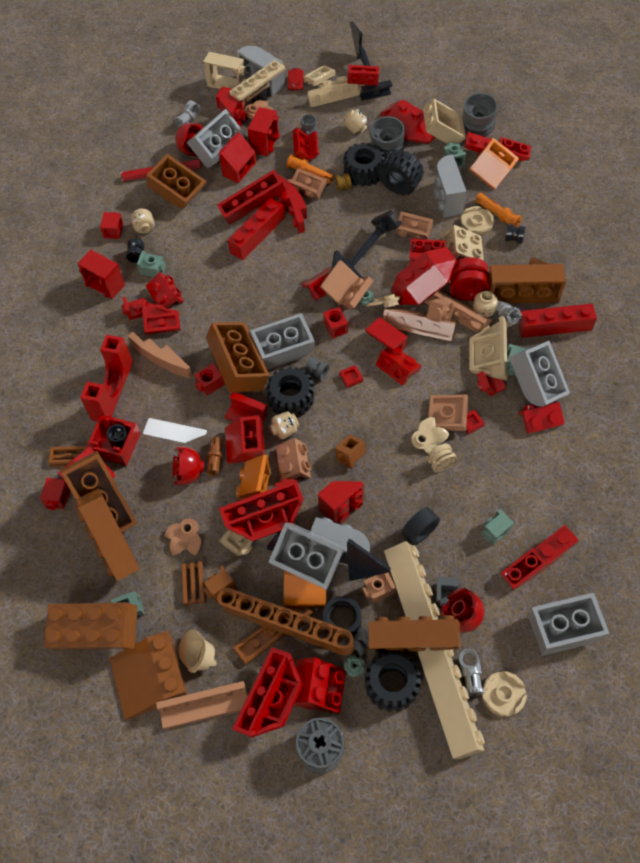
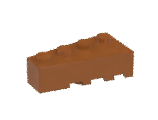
M450 615L441 616V619L432 620L431 616L418 617L419 620H410V617H397V621H388V618L378 617L375 618V621H369V649L378 654L385 653V649L386 651L393 650L394 653H398V651L403 652L404 648L414 652L425 651L426 648H430L432 651L461 649L460 622Z

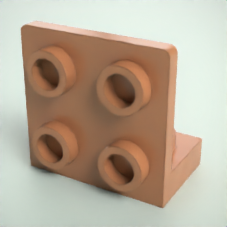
M340 260L325 278L320 288L344 310L356 307L373 283V280L369 276L359 278Z

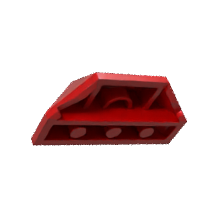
M403 99L390 104L380 113V118L392 116L398 118L403 123L404 140L429 144L436 138L426 132L424 112Z
M447 247L427 251L397 274L391 293L395 296H400L398 300L399 305H421L449 283L457 260Z
M297 480L223 506L219 508L226 529L253 542L281 532L285 523H294L304 498Z
M271 648L232 730L252 738L284 727L303 686L290 653Z

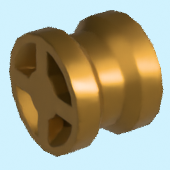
M345 173L343 176H335V185L338 192H342L343 189H352L349 173Z

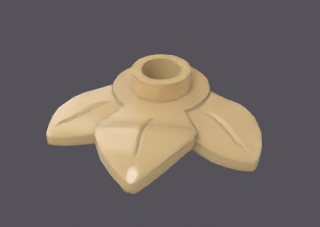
M391 294L376 297L373 299L374 302L368 303L366 306L384 304V308L398 305L400 296Z
M430 417L419 424L418 431L414 432L411 437V442L415 448L423 449L429 454L431 450L440 446L439 444L448 438L449 432L444 428L436 427L435 418ZM422 436L424 438V442H420L418 440V437Z

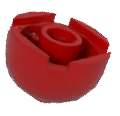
M186 123L178 128L175 142L182 153L189 156H197L193 150H190V146L186 142L203 128L200 124Z
M176 446L175 451H178V455L173 456L172 478L176 475L177 481H174L173 484L190 485L198 479L200 473H203L204 461H200V455L192 448Z
M460 588L450 593L447 597L449 600L446 606L443 604L441 608V616H454V619L460 622V633H468L477 629L485 616L482 600L474 592L466 588Z

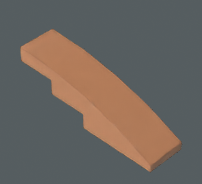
M134 332L127 335L130 345L154 364L189 379L192 377L190 367L167 345L160 349L150 338L143 342Z

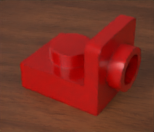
M126 297L122 298L124 304L121 305L123 314L128 315L129 321L143 317L141 300H145V298L127 302Z

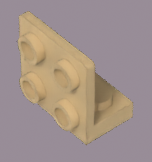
M453 225L442 236V240H446L445 247L450 250L456 260L461 256L464 258L476 257L484 261L480 235Z

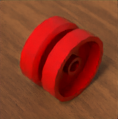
M466 257L457 260L450 279V292L452 296L462 301H474L475 296L479 292L489 291L490 282L487 263L476 257Z

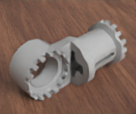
M192 100L188 101L183 113L174 118L176 125H178L177 127L194 121L196 114L198 115L200 105Z
M498 300L496 311H499L498 315L500 317L504 316L506 321L513 324L520 321L519 319L522 318L520 309Z
M465 649L459 655L462 677L465 678L468 695L473 696L474 694L476 696L475 694L479 696L485 693L480 680V675H482L480 659L475 650ZM468 654H472L476 660L473 665H466L463 662V658Z

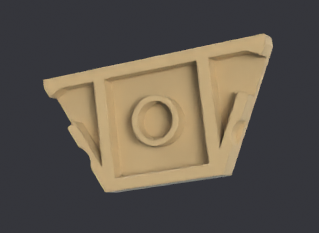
M501 316L498 318L500 321L492 327L488 325L480 333L470 338L469 370L474 374L484 371L488 377L508 380L506 318Z

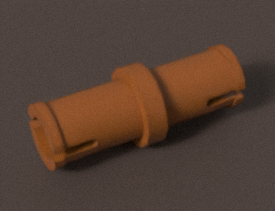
M214 437L210 439L206 471L210 476H214V471L215 476L219 475V465L223 456L221 453L223 439L220 437H216L215 441Z

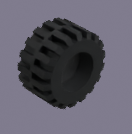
M363 142L350 146L344 155V174L349 173L351 183L354 182L356 186L358 184L361 187H364V185L371 186L372 183L374 185L377 184V181L381 180L378 177V169L385 160L384 152H382L381 148H377V145H371V143L364 144Z
M397 149L391 151L380 165L378 177L389 191L395 192L398 195H409L415 190L424 174L423 165L420 164V160L416 159V156L408 151L405 152L401 149L399 151Z
M289 366L288 369L280 368L279 372L275 371L273 376L269 377L266 390L269 406L272 407L274 413L278 411V414L288 411L291 414L294 413L297 418V414L302 416L305 414V410L309 411L311 409L310 405L313 406L314 385L309 374L306 375L305 370L300 371L298 367L292 369V366ZM289 388H294L300 391L298 394L293 396H285L281 394L284 390Z
M392 650L386 655L384 652L380 653L378 658L375 656L372 659V663L368 664L367 672L365 673L367 696L371 698L373 704L376 703L379 709L386 708L387 712H392L394 709H396V712H399L402 708H408L410 703L416 700L421 685L420 670H417V664L415 661L411 662L410 656H402L403 652L398 651V654H393ZM387 671H396L404 677L406 681L405 687L398 692H389L381 686L379 682L380 676Z

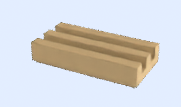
M324 65L303 76L304 82H308V84H312L315 87L335 76V70Z

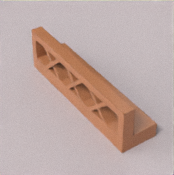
M440 290L424 302L429 305L430 301L439 298L455 303L452 318L457 319V322L477 333H480L488 325L490 326L493 321L490 318H483L474 313L471 307Z
M398 306L386 307L382 318L397 330L452 341L457 319L453 318L451 321L445 320L440 323L426 319L427 313Z
M242 681L156 702L157 710L161 715L162 728L166 730L239 712L248 697L246 685Z

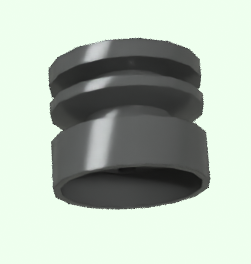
M475 93L466 98L463 108V123L466 134L470 132L485 137L493 132L498 103L494 97L486 93Z
M384 116L375 120L370 129L371 145L375 144L377 148H381L385 158L391 151L396 149L398 151L400 149L404 150L403 123L398 118L392 116Z
M313 718L304 723L299 729L296 737V750L302 765L316 774H325L336 769L342 762L344 737L339 726L333 721L325 718ZM323 739L325 747L320 746L318 749L315 741L320 742Z

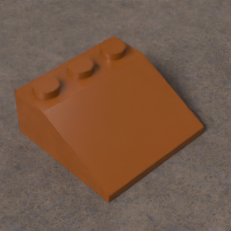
M168 630L139 641L135 644V649H125L110 657L125 720L156 710V702L188 695L174 643Z

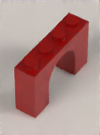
M106 334L100 348L105 361L103 385L86 382L80 396L91 421L98 422L101 414L112 417L133 361L123 337Z

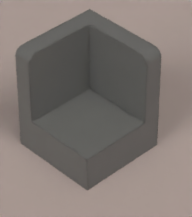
M437 577L435 604L438 608H442L443 604L446 606L449 600L447 599L448 595L458 589L459 578Z

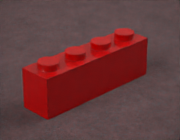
M274 169L218 203L217 206L224 219L231 225L262 206L270 198L273 199L285 192L286 188Z
M272 198L265 202L227 240L229 252L243 261L285 219L284 205Z
M593 303L521 311L522 318L519 319L520 321L517 324L521 338L591 331L597 316Z

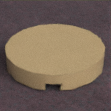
M480 206L467 208L463 212L460 224L462 228L470 232L484 235L493 228L494 216L488 209L485 210Z
M504 671L491 674L484 683L483 689L485 693L482 694V699L492 713L500 717H510L517 714L524 707L527 693L523 681L515 674Z

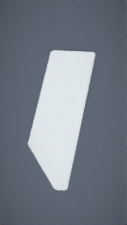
M152 418L148 419L143 434L183 443L207 433V430Z

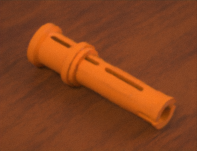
M291 154L287 160L286 167L289 169L297 170L299 168L325 178L329 185L333 182L330 179L334 180L333 174L308 164L305 159L296 158L294 154Z
M479 193L476 196L475 202L498 216L501 222L513 224L515 227H518L521 223L522 216L514 214L510 208L500 206L483 193Z

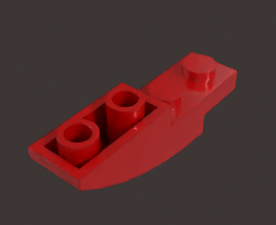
M468 132L464 148L478 152V157L492 139ZM500 137L498 142L519 158L517 162L530 159V145Z
M278 175L286 188L285 192L277 196L278 202L284 205V210H288L289 215H293L292 224L294 228L297 227L298 234L305 232L304 219L307 218L305 202L297 189L285 178Z
M563 525L534 549H530L507 567L500 575L515 590L559 560L565 552L579 542V539L566 525Z

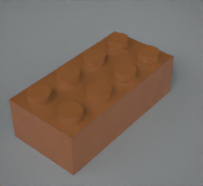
M563 264L491 265L488 277L490 282L489 291L499 301L509 304L559 303L566 283Z
M212 322L206 340L228 392L263 391L270 375L246 323Z
M98 451L60 470L75 499L98 488L100 489L121 532L138 524Z
M98 488L76 499L78 505L75 507L76 513L81 523L86 521L87 524L84 526L90 540H96L94 545L100 559L105 557L103 562L109 576L114 575L118 581L139 570L138 563L100 489Z
M126 602L48 604L44 648L53 650L135 649L138 606Z

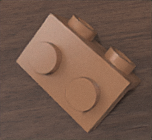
M297 168L293 178L288 179V182L298 192L304 193L305 196L311 199L313 197L319 199L327 184L325 178Z
M401 211L398 221L401 220L402 224L399 228L395 229L397 235L401 237H407L408 235L414 237L413 239H429L434 219Z
M293 438L276 446L281 480L295 479L300 476L306 479L311 477V467L307 458L308 449L304 443Z

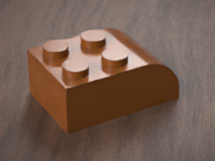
M168 154L146 175L147 187L178 208H185L207 183L202 177Z

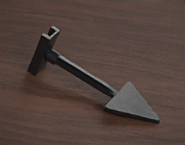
M352 21L350 22L357 59L361 58L363 66H370L366 52L362 47V31ZM391 80L378 82V86H361V101L391 95Z
M392 210L374 217L371 223L375 227V231L349 261L338 250L334 251L331 270L338 261L342 260L359 278H363L354 269V266L381 234L399 228L402 224L401 220L394 221L391 217L394 213Z
M281 532L274 536L267 545V550H274ZM348 539L347 555L342 554L339 562L348 565L350 581L390 572L391 568L351 539Z

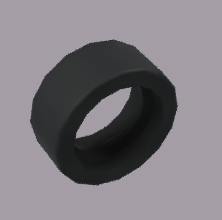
M429 507L423 508L405 524L401 534L411 545H417L435 530L440 522V518Z
M339 596L329 600L323 608L322 621L331 624L329 619L331 611L340 606L348 607L354 614V622L346 630L354 636L362 623V612L358 603L346 596Z

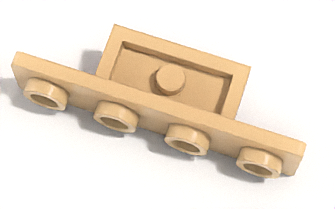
M276 60L272 61L230 90V95L238 101L243 99L249 101L269 87V81L283 72L285 66Z
M345 76L338 77L336 81L332 82L331 80L323 81L321 85H318V89L307 92L310 107L360 95L361 86L365 85L347 84Z

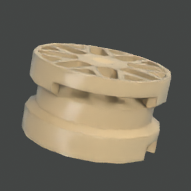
M442 444L429 452L430 456H426L428 463L432 464L431 468L435 473L450 468L458 459L456 454L452 452L449 444Z

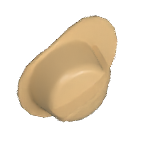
M195 629L188 630L183 635L179 644V657L188 671L194 673L197 670L204 671L210 666H216L214 646L206 641Z

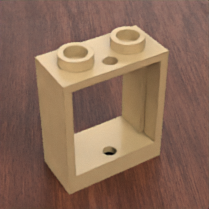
M209 52L203 61L206 82L209 87L221 89L224 86L233 89L246 80L244 59ZM217 67L235 70L237 79L218 75Z
M436 99L426 104L423 108L426 132L447 144L451 142L460 144L466 138L462 115Z

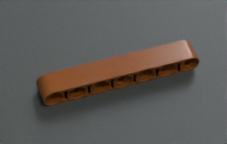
M224 588L217 595V601L228 614L340 655L347 656L355 650L353 636L346 629L231 588ZM233 598L230 603H225L227 599ZM251 605L248 610H243L245 606ZM270 612L267 617H262L263 613ZM285 618H289V619H290V620L288 621V623H286V624H281V622H282L283 619H285ZM309 625L306 631H300L302 626ZM322 633H329L328 637L319 638ZM344 639H348V640H349V643H348L347 645H345V646H340V645H339V643H340L342 640H344Z

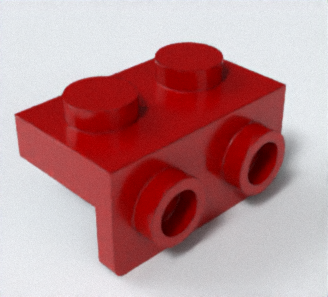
M348 65L347 84L378 86L379 66Z
M298 127L292 130L294 154L296 157L302 160L305 159L309 163L319 155L317 132L313 131L307 135Z
M159 272L145 285L156 305L158 304L168 309L175 301L181 304L184 302L181 297V291L175 287V281L170 275H164Z
M399 347L394 351L389 348L382 350L376 362L377 367L401 385H405L409 376L419 372L422 367L414 358L409 357Z
M551 402L545 406L525 405L523 410L518 411V414L523 417L527 434L565 424L560 402Z

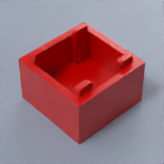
M258 107L248 127L249 144L254 149L255 154L269 156L274 151L273 146L276 140L280 138L278 128L279 116H277L276 110Z
M91 249L77 263L85 287H91L103 294L105 298L113 299L125 286L119 265Z
M101 414L86 448L91 447L94 452L98 451L104 461L127 466L141 433L137 423ZM112 425H122L128 436L122 450L116 446L112 448L110 445L107 430Z

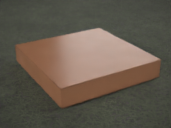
M468 394L430 395L428 418H435L436 427L444 428L447 431H466Z

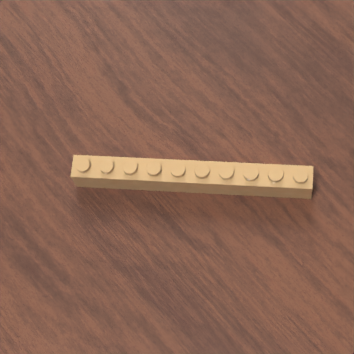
M405 541L385 550L384 553L391 568L390 571L405 616L410 617V620H419L418 617L431 616L432 620H438L440 612L437 605L432 602L431 596L433 592L430 585L426 584L424 579L426 572L417 559L419 557L417 548ZM426 648L425 651L418 652L453 759L460 760L485 751L482 745L485 743L480 730H477L475 721H477L475 712L472 708H469L467 699H469L468 692L461 685L459 679L461 678L460 669L457 665H454L452 659L454 656L453 650L432 651L430 648Z

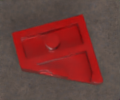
M141 300L145 335L181 330L178 311L166 309L164 306L154 305L146 300Z

